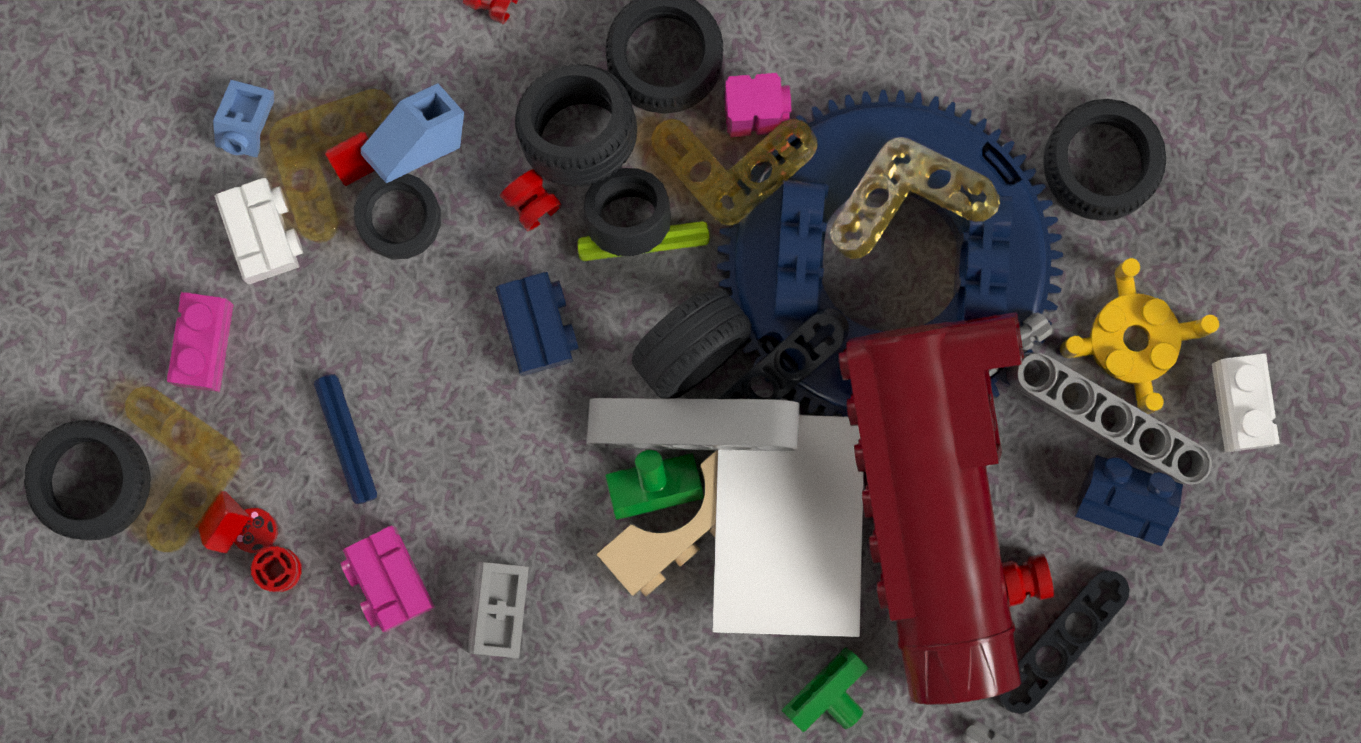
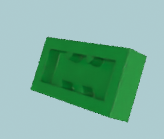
M645 450L636 456V467L605 474L616 520L704 499L693 453L662 460L660 453L657 451Z
M845 647L781 711L803 733L825 711L843 729H848L857 723L862 717L864 710L846 690L869 668L857 655Z

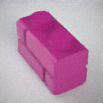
M777 73L756 74L755 79H751L750 75L728 77V80L725 82L724 101L727 133H729L730 137L751 136L752 131H755L757 135L777 134L781 128V122L790 120V86H781V78Z
M181 292L178 307L181 317H178L176 320L167 376L168 383L179 387L220 392L233 303L229 302L226 298Z
M391 525L343 549L347 560L340 563L342 570L352 587L360 585L367 599L360 603L372 628L379 625L382 632H387L435 608L395 526Z

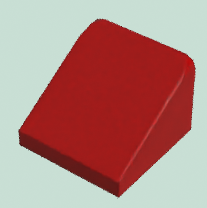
M365 132L352 136L328 149L325 153L345 186L375 171L361 155V147L369 139Z
M221 491L198 526L203 546L208 550L227 554L250 519V516L226 491Z

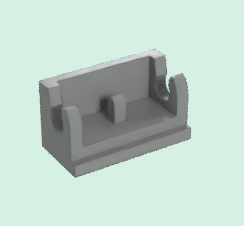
M477 562L468 653L519 658L529 567Z

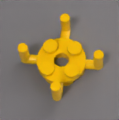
M1129 258L1115 270L1119 297L1106 304L1097 314L1091 327L1090 337H1070L1061 344L1060 353L1065 358L1093 355L1096 363L1108 375L1124 383L1134 384L1138 409L1150 414L1161 409L1164 404L1163 397L1159 393L1153 392L1152 381L1161 377L1176 363L1182 341L1210 335L1219 328V320L1214 315H1206L1196 321L1178 323L1176 316L1165 301L1145 294H1136L1134 276L1139 273L1140 264L1136 259ZM1137 326L1146 332L1148 343L1145 349L1136 352L1126 347L1123 335L1128 327Z

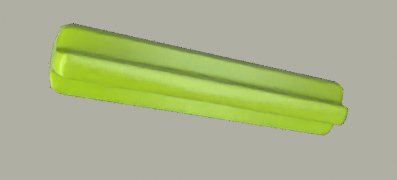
M704 221L670 225V229L663 241L646 253L707 245L710 241L708 225ZM590 236L581 237L577 241L578 254L581 261L621 257L602 250L591 240Z

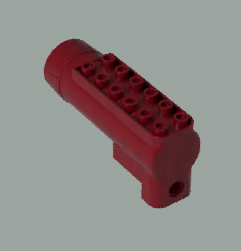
M1017 312L958 322L907 327L851 338L843 352L839 353L843 380L851 379L853 391L851 398L847 399L849 422L851 426L858 425L860 433L858 444L854 445L856 466L858 472L866 471L868 482L866 490H862L863 509L865 517H873L875 524L873 536H869L871 557L874 564L881 563L882 567L881 581H877L879 605L881 609H889L890 621L896 620L898 648L902 651L909 699L914 703L942 705L976 701L1004 694L1021 684L1013 635L1015 624L1012 621L1007 598L986 468L987 465L999 464L1002 454L989 369L1022 365L1024 351Z

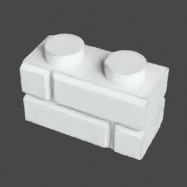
M261 178L244 184L241 187H235L215 195L243 281L250 285L299 267L296 256L303 254V250L295 229H286L282 214L289 212L280 186L272 188L271 183L266 178Z
M1266 354L1226 358L1212 363L1225 452L1264 448L1280 444L1277 424L1272 422L1276 417Z

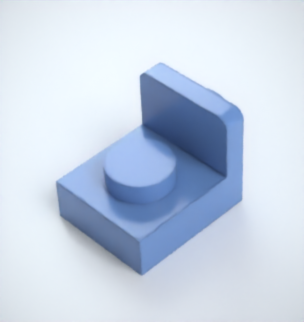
M230 80L213 120L215 146L223 148L226 152L233 155L245 154L258 157L261 149L260 134L274 103V91Z

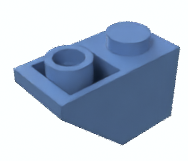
M437 83L401 100L361 147V155L384 182L388 183L459 149L464 111Z

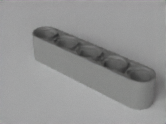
M1024 353L1022 365L1007 367V380L1016 391L1151 470L1167 474L1175 482L1184 484H1198L1204 481L1210 474L1212 460L1204 447L1050 356L1042 353ZM1034 361L1040 368V377L1035 384L1030 386L1024 379L1023 371L1028 362ZM1072 383L1078 390V400L1074 406L1068 408L1062 400V393L1064 388ZM1111 406L1116 412L1117 419L1115 425L1111 429L1106 430L1101 423V415L1105 408ZM1149 428L1154 435V444L1149 451L1144 452L1140 447L1139 439L1144 430ZM1187 451L1191 455L1192 466L1183 475L1178 469V459L1182 453Z
M593 398L589 400L586 445L606 448L605 444H609L608 448L795 451L797 450L800 404L786 400Z

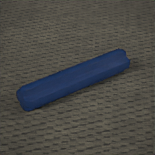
M335 374L320 377L314 381V387L352 500L355 504L370 502L377 498V491L339 378Z

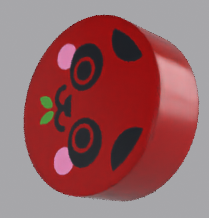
M245 509L244 511L250 516V519L234 543L245 552L258 553L260 550L275 543L278 535L277 522L269 512L263 509Z

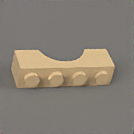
M718 450L700 464L705 483V496L700 510L688 524L667 533H652L630 525L597 553V556L632 596L641 591L646 597L666 580L661 572L673 561L681 567L700 550L695 542L708 531L713 537H716Z

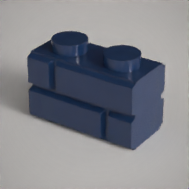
M543 272L495 287L519 373L522 377L573 362L571 351L578 350L579 347L572 323L563 325L559 308L567 306L560 280L551 282L548 272Z
M1095 455L1078 495L1075 517L1162 546L1170 527H1172L1179 513L1183 484L1175 482L1169 475L1156 472L1152 474L1131 467L1128 462L1121 458L1114 457L1108 459Z

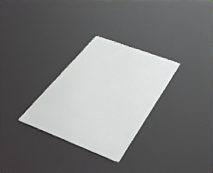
M799 415L797 450L795 451L718 450L713 632L860 637L863 472H858L854 453V445L858 444V439H860L858 425L851 426L848 417Z

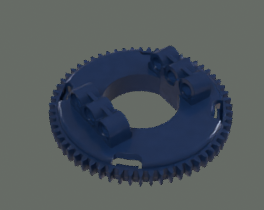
M881 90L878 102L872 103L868 92L864 91L861 97V104L855 105L850 94L845 96L844 108L840 110L832 99L829 100L827 106L828 114L824 116L816 106L812 107L811 115L813 121L810 123L801 115L796 116V124L799 130L794 132L788 126H782L781 133L785 139L782 143L772 136L768 139V145L773 151L771 154L760 149L756 151V157L762 165L758 167L747 163L745 170L753 177L752 180L748 181L738 178L736 185L745 193L743 196L730 194L729 197L730 203L738 207L737 212L724 211L723 218L726 221L734 224L733 228H721L719 232L720 237L729 239L731 242L730 245H721L717 249L718 254L729 256V261L717 264V271L730 274V278L720 281L718 286L723 290H732V295L729 296L751 322L750 342L742 350L743 354L748 355L755 351L759 354V357L753 364L754 366L775 348L770 341L763 345L762 337L771 336L778 343H781L820 309L832 308L842 313L831 301L822 284L826 227L832 218L848 204L862 197L879 193L903 194L924 202L945 220L956 239L953 297L948 306L938 316L924 325L958 322L1017 312L1019 326L1022 327L1024 326L1023 321L1034 313L1055 312L1058 306L1048 301L1047 297L1048 295H1058L1061 293L1062 288L1050 284V279L1061 277L1063 270L1051 267V262L1061 259L1063 252L1051 250L1050 245L1060 241L1062 236L1060 234L1048 233V228L1056 224L1058 218L1044 217L1043 212L1053 202L1052 200H1042L1039 202L1037 196L1046 186L1045 184L1031 186L1029 181L1037 170L1033 168L1023 172L1020 168L1027 156L1022 154L1013 159L1009 153L1015 143L1010 141L1001 147L997 143L1001 134L999 128L989 136L984 133L987 119L983 118L976 126L970 124L972 110L968 109L959 118L954 115L955 102H951L946 110L942 111L938 109L939 97L934 96L929 106L922 105L920 92L916 93L912 103H905L903 90H899L895 102H888L886 91ZM814 136L813 145L798 155L786 168L777 167V165L782 166L794 153L809 143L808 139ZM982 151L1012 184L1005 183L998 172L982 157ZM844 315L849 326L847 338L836 352L793 388L796 393L792 401L799 403L803 398L809 400L810 403L807 410L809 415L818 406L825 408L824 416H833L835 412L841 414V417H848L847 399L851 398L853 391L851 379L843 380L839 353L843 352L851 338L885 331L867 328ZM831 323L826 326L820 324V330L809 341L814 348L826 336L832 337L835 327ZM1043 339L1041 342H1038L1036 340L1032 343L1036 345H1041L1044 343L1045 339ZM795 348L784 350L798 364V370L805 367L806 360L801 351ZM1029 349L1028 351L1025 352V353H1028V352L1034 353V352L1032 351V349ZM783 358V361H784V363L786 364V366H788V367L791 368V369H794V368ZM1007 367L998 368V371L990 376L994 399L1000 396L995 385L997 381L1005 387L1011 386L1007 380ZM765 377L764 381L766 383L771 382L768 378Z

